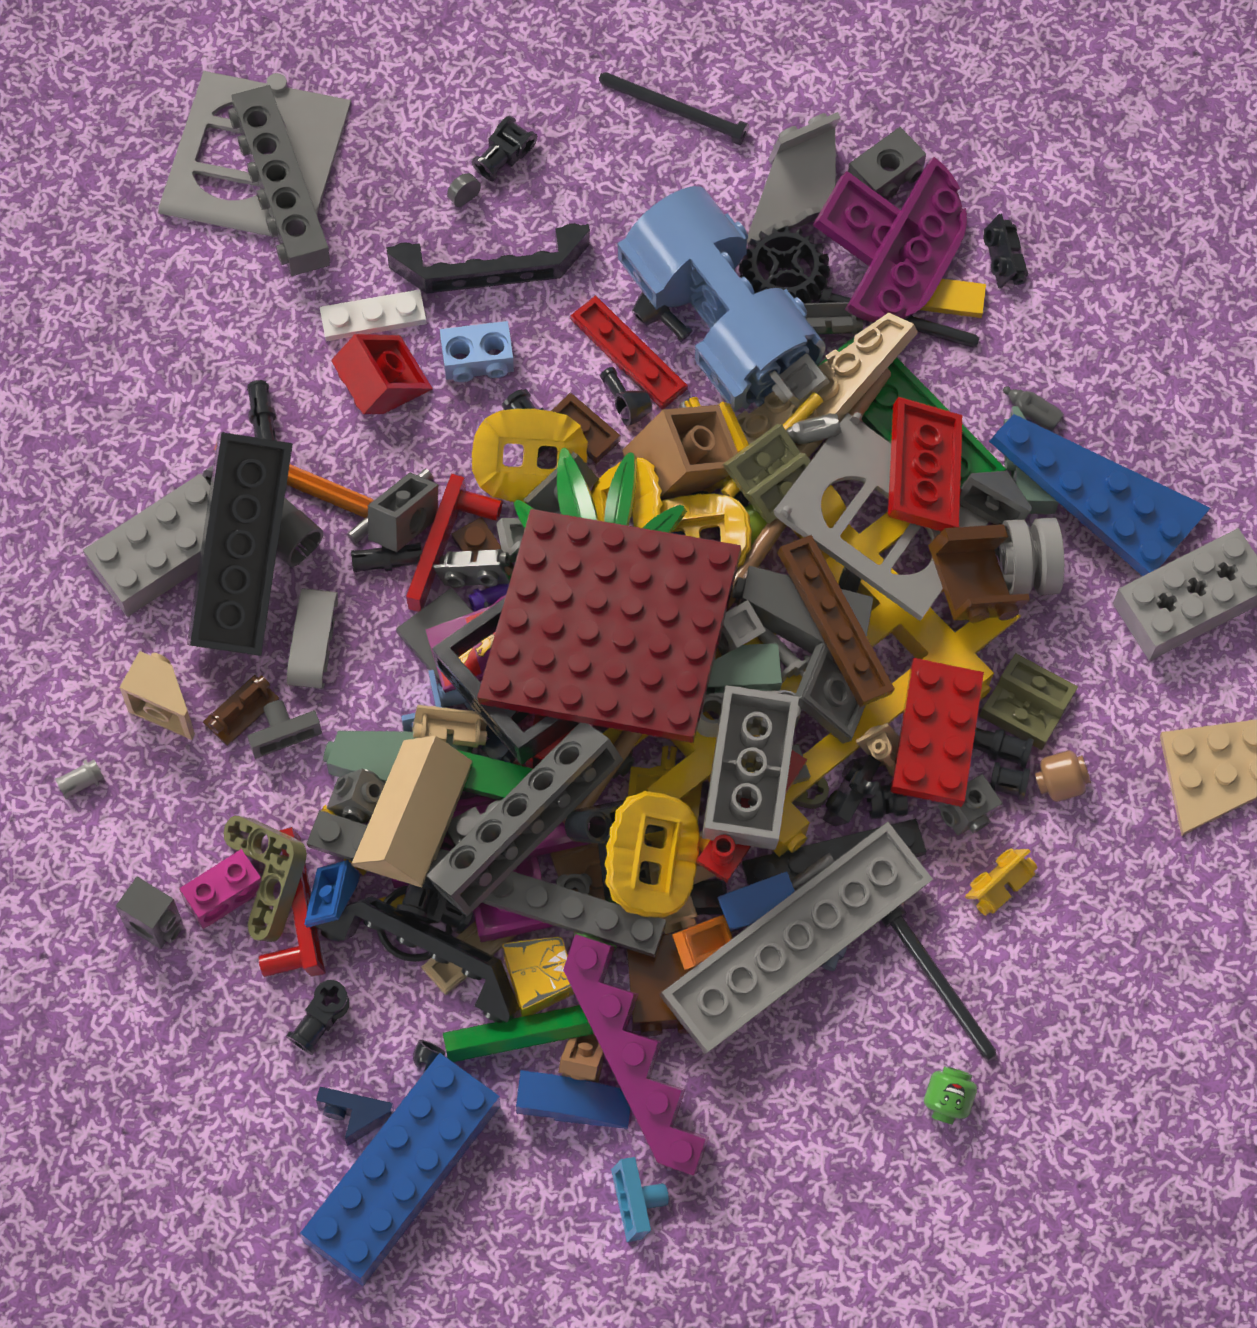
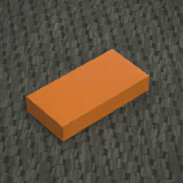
M724 915L672 934L684 970L699 965L733 939Z

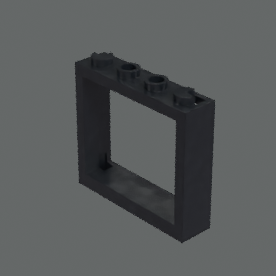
M503 598L434 646L432 652L438 669L520 764L523 765L575 728L580 722L546 716L523 732L503 708L478 703L477 696L481 683L459 657L496 632L505 598Z

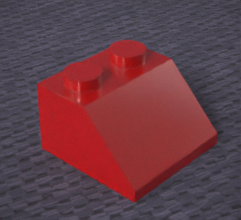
M354 334L331 360L340 380L346 385L354 398L355 405L363 414H385L433 389L401 335Z

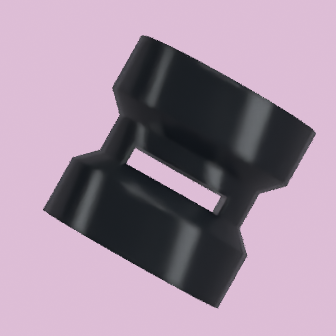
M892 781L889 785H879L874 797L867 798V802H871L872 810L869 811L871 820L881 819L885 814H894L896 817L908 815L907 796L892 793Z

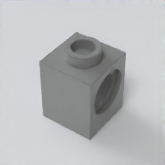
M748 600L726 612L718 649L722 656L766 632Z

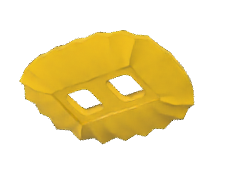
M539 409L500 410L485 418L475 433L472 448V472L479 487L493 498L509 502H515L518 499L526 503L523 499L558 467L559 454L562 448H566L571 454L573 452L578 454L587 464L588 442L583 434L581 425L568 415ZM506 444H521L523 446L521 466L513 467L503 464V452ZM554 446L557 448V464L555 468L544 469L537 466L539 447Z
M637 458L636 488L631 513L634 527L643 528L650 520L659 515V509L663 505L660 498L662 490L658 484L659 477L654 472L655 466L644 458ZM621 462L608 469L590 491L598 521H604L608 491Z
M715 493L680 496L662 501L663 505L659 509L660 513L677 505H682L687 510V513L673 532L683 531L685 536L700 538L702 529L718 527L720 528L721 542L741 545L738 567L744 564L746 555L751 549L752 530L750 515L739 501L730 496Z
M643 791L627 797L623 805L616 810L615 821L610 827V838L606 845L607 857L605 867L607 875L605 884L610 890L612 900L621 905L626 912L638 914L642 917L664 918L678 912L689 898L697 870L696 861L699 856L700 834L698 822L693 811L683 801L664 793ZM648 825L659 826L665 830L662 848L650 847L644 843L645 831ZM643 861L659 865V877L656 885L640 882L639 872Z

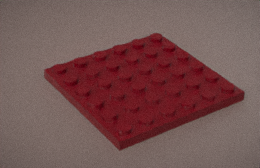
M530 509L477 696L478 703L694 743L741 556V545Z

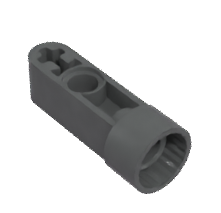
M213 465L204 470L202 474L209 485L211 484ZM285 498L276 554L287 565L294 567L306 558L295 548L298 546L308 557L319 546L323 538V530Z

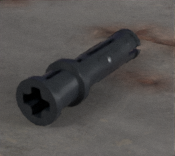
M976 728L973 749L988 753V757L991 760L996 761L1000 758L1017 763L1021 769H1025L1034 739L1028 738L1026 741L1006 735L1005 730L1001 729L991 732Z

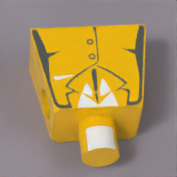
M562 937L502 944L503 956L522 1017L533 1015L575 994L563 971L568 954Z

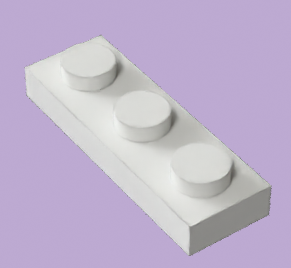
M420 289L319 307L326 341L349 338L354 334H372L427 324Z

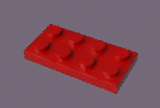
M897 398L893 404L888 517L941 532L945 528L959 527L963 415L905 398Z
M913 658L891 786L892 793L960 807L963 806L984 672Z

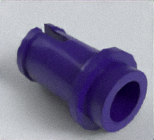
M498 584L481 591L478 588L474 589V593L468 595L473 612L486 608L484 602L487 601L493 605L499 598L505 596L509 584Z

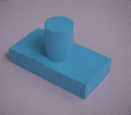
M635 1157L620 1159L611 1171L626 1241L632 1242L643 1239L651 1231L647 1209L667 1206L669 1195L664 1183L641 1186Z

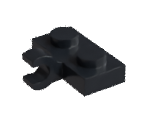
M871 755L849 761L842 772L844 779L839 789H836L826 802L828 809L822 820L835 827L849 823L862 798L874 797L880 783L871 781L881 762Z

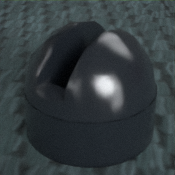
M419 1040L412 1055L413 1062L416 1067L419 1066L420 1062L425 1063L424 1071H426L439 1053L445 1055V1051L431 1042Z

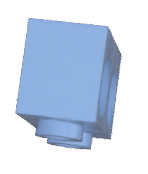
M508 321L440 329L446 380L453 379L455 382H467L472 380L474 376L487 375L490 378H501L507 375L508 372H514ZM492 349L502 351L498 355H490L487 353ZM459 353L467 355L464 359H456L453 356Z

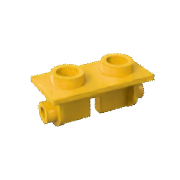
M1010 848L1003 852L995 861L998 865L989 874L984 872L977 876L970 884L972 889L964 897L966 899H978L979 903L976 907L983 915L987 916L990 912L994 914L1012 897L1004 887L1006 883L1014 892H1017L1035 876L1034 871L1038 868L1036 863L1029 857L1024 859L1031 851L1029 849L1014 850Z

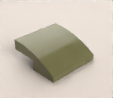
M776 424L722 465L754 509L766 523L770 524L777 518L774 514V509L811 461L805 453H800L783 425Z
M1015 653L1001 675L997 686L982 708L979 717L1026 741L1028 738L1034 739L1033 746L1043 750L1078 686Z

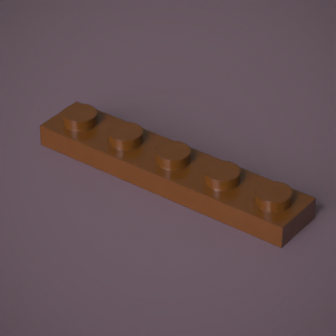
M809 535L781 546L777 553L859 707L891 695L895 688L813 536Z

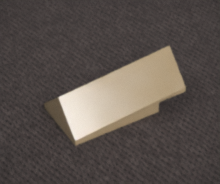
M437 736L404 740L352 861V866L423 887L433 860H436L473 761Z

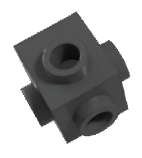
M363 768L345 774L337 779L326 809L331 810L337 816L355 822H368L372 817L385 783L379 779L377 774Z
M981 774L967 782L965 802L962 807L940 803L938 808L941 811L944 822L949 827H952L957 836L969 829L972 833H976L991 822L989 818L1003 803L984 775Z

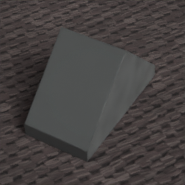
M1008 471L971 473L960 488V505L995 525H1002L1004 520H1025L1032 509Z

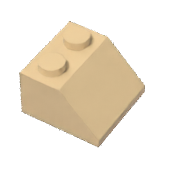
M139 651L119 687L128 712L192 740L195 732L170 660L158 653L148 655Z

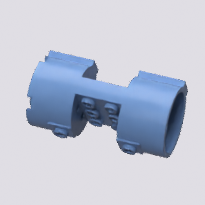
M692 186L668 195L647 210L632 226L626 238L617 243L618 260L655 309L663 305L679 307L688 303L692 304L710 328L704 340L695 345L696 363L724 400L730 403L734 412L742 407L747 409L751 403H755L757 407H760L765 403V397L773 392L771 387L776 384L769 375L775 370L780 375L806 353L818 365L824 355L826 346L806 320L807 310L798 297L793 298L787 289L783 290L781 288H770L754 294L750 282L745 277L740 278L734 270L741 262L743 256L746 255L748 234L744 226L739 221L734 222L728 213L724 214L705 188Z

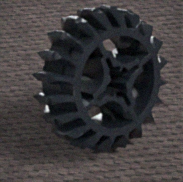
M788 225L783 229V232H778L774 227L771 235L760 231L759 238L761 240L750 239L746 255L743 256L742 261L739 263L738 271L741 274L740 278L745 277L750 282L754 294L770 288H781L783 290L787 289L793 298L798 297L803 304L811 303L812 300L818 301L821 298L824 286H828L827 279L830 277L828 254H823L824 247L822 243L814 244L815 238L813 234L805 238L802 237L803 231L801 227L796 233H790ZM802 258L810 266L812 272L810 277L805 275L804 269L800 267ZM759 262L766 265L765 269L769 272L767 280L758 271L757 266Z

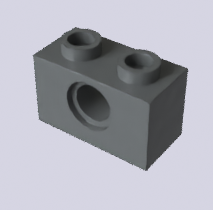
M899 127L851 161L848 172L889 201L897 194L899 187L905 182L914 183L919 179L924 170L926 153ZM890 167L894 171H886L883 168Z
M409 472L368 505V540L395 552L399 551L434 522L438 511V484Z
M138 876L116 905L124 927L159 949H162L166 941L172 943L182 929L180 924L182 919L174 899Z

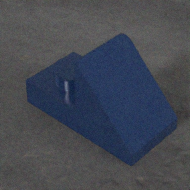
M321 1086L316 1098L318 1109L323 1110L324 1116L335 1120H344L345 1115L350 1116L345 1135L347 1146L386 1123L394 1112L393 1103Z

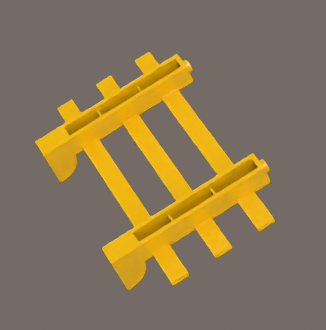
M830 485L823 493L821 510L827 526L833 528L847 508L840 495ZM886 512L861 533H858L849 523L840 537L873 562L881 565L884 559L880 554L899 540L910 523L888 517V512ZM792 529V531H793L800 539H801V538H804L803 536H801L800 534H798L796 531H794V530ZM820 549L838 583L844 566ZM891 568V573L898 574L893 568ZM861 580L857 593L873 597L867 638L872 648L892 633L915 658L984 672L980 701L990 692L991 688L989 685L994 672L976 653L1020 618L1019 614L1009 620H999L996 617L987 618L976 623L969 621L957 632H954L931 607L921 621H919L867 582ZM755 637L743 645L763 643ZM718 648L715 659L722 656ZM910 669L892 683L895 690L891 695L865 706L852 741L843 744L829 733L803 754V757L807 759L806 765L811 777L807 781L793 784L785 795L779 841L776 849L773 850L779 857L787 850H790L791 853L795 852L808 839L806 834L810 822L792 802L860 748L856 740L864 736L870 728L882 726L886 723L889 724L903 713ZM799 674L798 676L787 677L782 683L780 690L791 691L796 694L802 676ZM708 712L703 713L709 720H714ZM609 728L603 735L608 737L612 744H614L623 730ZM697 731L694 743L670 739L686 758L650 785L646 791L664 793L681 800L706 779L710 782L717 737H705ZM642 734L635 746L649 735ZM702 836L699 841V850L701 852L710 841L709 839H703Z

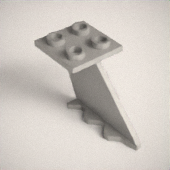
M838 112L829 116L826 113L819 114L808 121L809 125L800 129L792 126L778 135L779 138L773 145V150L768 158L772 167L748 232L747 246L750 239L761 240L759 238L760 231L771 235L774 227L778 232H783L787 225L789 229L800 227L818 217L836 186L835 128L841 118Z

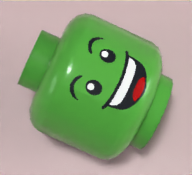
M944 1066L943 1071H935L931 1075L924 1097V1104L927 1108L933 1110L932 1118L944 1123L953 1124L955 1118L965 1119L970 1115L978 1090L977 1085L971 1081L973 1075L948 1066Z

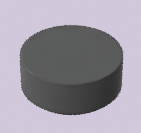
M462 174L450 184L447 197L455 206L462 207L479 194L481 184L472 174Z

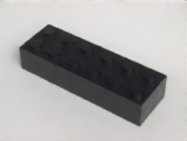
M225 432L218 434L187 645L258 656L262 655L293 443Z

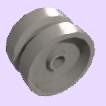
M1035 519L1031 528H1029L1025 520H1004L1003 524L1008 538L1000 544V567L1009 594H1029L1033 586L1039 595L1060 594L1064 581V547L1057 519Z

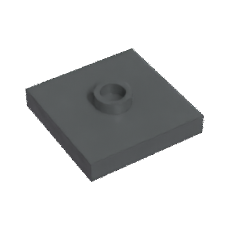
M452 587L396 628L397 634L426 668L434 670L435 678L440 684L441 681L426 629L473 613Z
M823 642L815 646L795 696H799L798 706L844 744L852 741L865 706L859 707L826 643Z

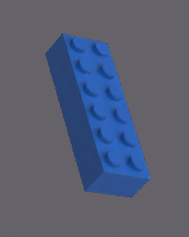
M439 1053L300 1232L303 1242L361 1286H364L501 1107L500 1096Z

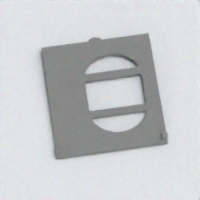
M203 71L159 204L158 214L271 236L266 222V218L270 217L268 209L261 210L257 195L243 200L220 199L205 192L197 184L193 176L199 174L259 187L258 182L252 183L249 172L201 163L196 160L207 128L211 127L240 133L239 128H232L230 119L213 116L219 110L233 105L231 95L266 85L271 86L316 214H318L351 100L288 88L285 76L279 73L270 75L267 78V83ZM294 234V235H292V236L298 237V236H301L302 234Z
M856 412L853 416L847 413L840 422L842 433L827 439L774 509V514L780 521L801 536L807 537L812 535L819 549L921 621L943 589L933 558H931L929 565L918 573L911 575L891 573V568L921 526L910 523L881 565L873 562L840 537L873 490L878 491L889 499L891 443L861 423L862 415ZM856 480L863 482V487L833 528H829L821 510V500L824 491L830 485L839 481ZM960 505L959 527L986 526L988 524V520ZM925 527L931 542L941 533V531Z

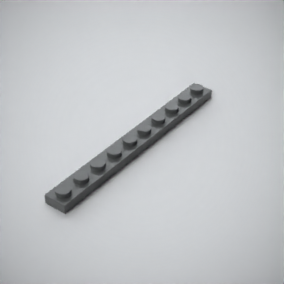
M319 810L308 838L307 846L311 849L353 861L368 825ZM440 848V851H439V853H438V856H437L436 860H433V861H432L428 873H429L450 851H447V850H444V849H441V848ZM514 871L481 902L654 958L667 924L665 919L642 917L638 914L628 913L621 905Z

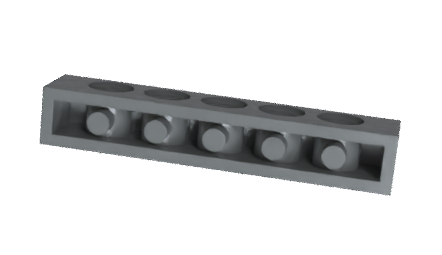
M266 85L232 94L233 108L228 110L230 122L233 129L239 128L241 136H237L242 155H249L251 161L247 163L249 176L252 183L258 182L260 190H257L256 193L261 210L268 209L270 217L266 218L271 238L277 236L280 244L276 245V251L280 264H287L291 276L330 266L329 248L271 86ZM294 234H302L301 236H298V237L292 236V235H294Z
M579 723L426 876L446 900L468 916L624 759L608 737L589 724Z

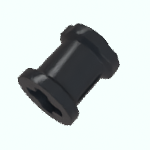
M995 762L990 785L995 792L1016 795L1018 800L1024 801L1030 769L1025 768L1023 771L1001 767V763Z

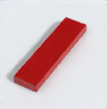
M596 295L570 315V319L637 386L647 392L649 397L662 410L688 390V385Z

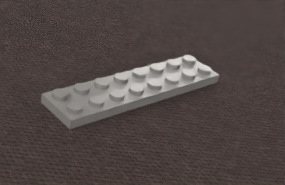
M887 822L664 990L660 997L706 1055L930 883L933 878L889 822Z

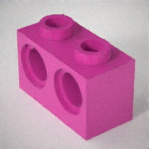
M240 849L180 887L179 890L185 904L202 929H205L257 895L261 877L243 850Z

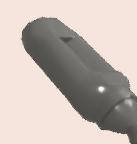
M1009 386L1003 388V393L1009 396L1012 404L1018 406L1026 418L1049 431L1055 429L1064 415L1059 408L1034 392L1021 389L1011 390Z
M832 413L798 421L786 429L793 442L799 445L835 437L842 433L838 415Z

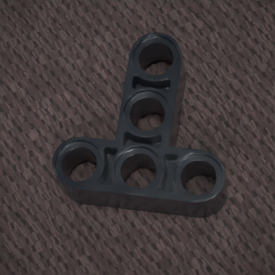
M625 800L576 809L567 816L565 821L566 834L572 841L598 843L604 897L606 901L615 904L617 903L612 900L610 890L605 884L607 875L605 867L607 857L606 845L610 838V827L615 821L616 810L623 805ZM648 825L645 834L663 831L664 829L659 826ZM643 861L640 865L639 880L646 884H651L649 862Z

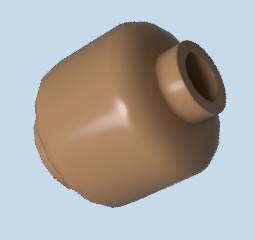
M1071 750L1043 758L1040 763L1041 772L1035 773L1041 794L1048 792L1050 798L1055 802L1083 795L1086 792V784L1091 783L1083 755L1077 757Z

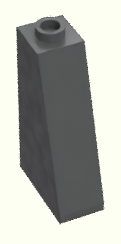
M748 566L743 578H736L732 597L738 599L736 606L748 600L763 627L813 654L816 645L825 642L790 576ZM841 589L867 636L873 597Z

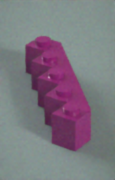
M575 934L563 971L657 1163L694 1176L698 1173L709 1137L674 1125L686 1089L651 1078L662 1042L627 1030L639 994L604 983L615 947Z

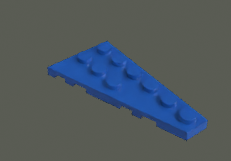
M1015 414L1009 418L989 441L1141 576L1158 569L1211 509Z

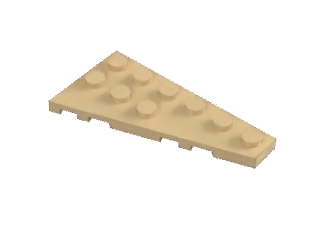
M887 313L856 334L852 344L840 352L835 349L825 356L827 361L818 367L830 383L817 392L823 402L808 419L832 413L838 415L840 422L917 335L918 332L915 325L898 316ZM773 391L765 397V403L751 413L745 410L736 418L748 444H751L776 424L783 425L798 408L790 400L784 404ZM823 440L802 445L794 444L800 453H805L809 457Z
M1257 719L1161 732L1160 740L1181 836L1222 817V815L1257 800Z

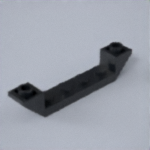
M576 223L555 228L557 252L538 251L526 256L504 255L498 259H470L464 263L455 264L440 262L429 267H423L420 243L411 244L403 242L392 247H386L388 265L391 270L426 294L560 279L590 245L589 224L579 225Z
M373 896L346 905L339 920L314 926L321 930L320 933L325 938L340 942L354 936L361 920L364 919V924L367 927L380 932L386 930L396 935V940L405 946L412 948L419 946L429 951V956L435 961L443 964L451 962L461 967V972L464 975L475 980L485 979L486 981L475 1003V1007L483 1010V1015L486 1018L498 1023L503 1021L509 1022L519 1012L520 1008L502 960L426 922L405 917L396 912L395 907Z

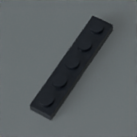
M916 818L891 824L915 857L926 855L927 851ZM879 828L802 846L793 853L787 850L780 857L773 853L742 861L747 885L784 872H788L791 880L828 853L836 861Z

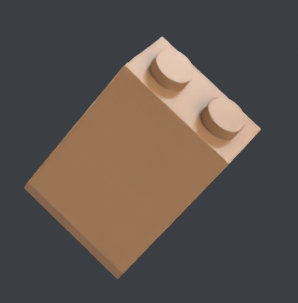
M719 405L663 409L622 450L624 456L631 452L637 458H644L655 466L654 472L659 477L658 484L662 490L660 494L661 501L704 491L728 477L729 474L722 464L738 453Z

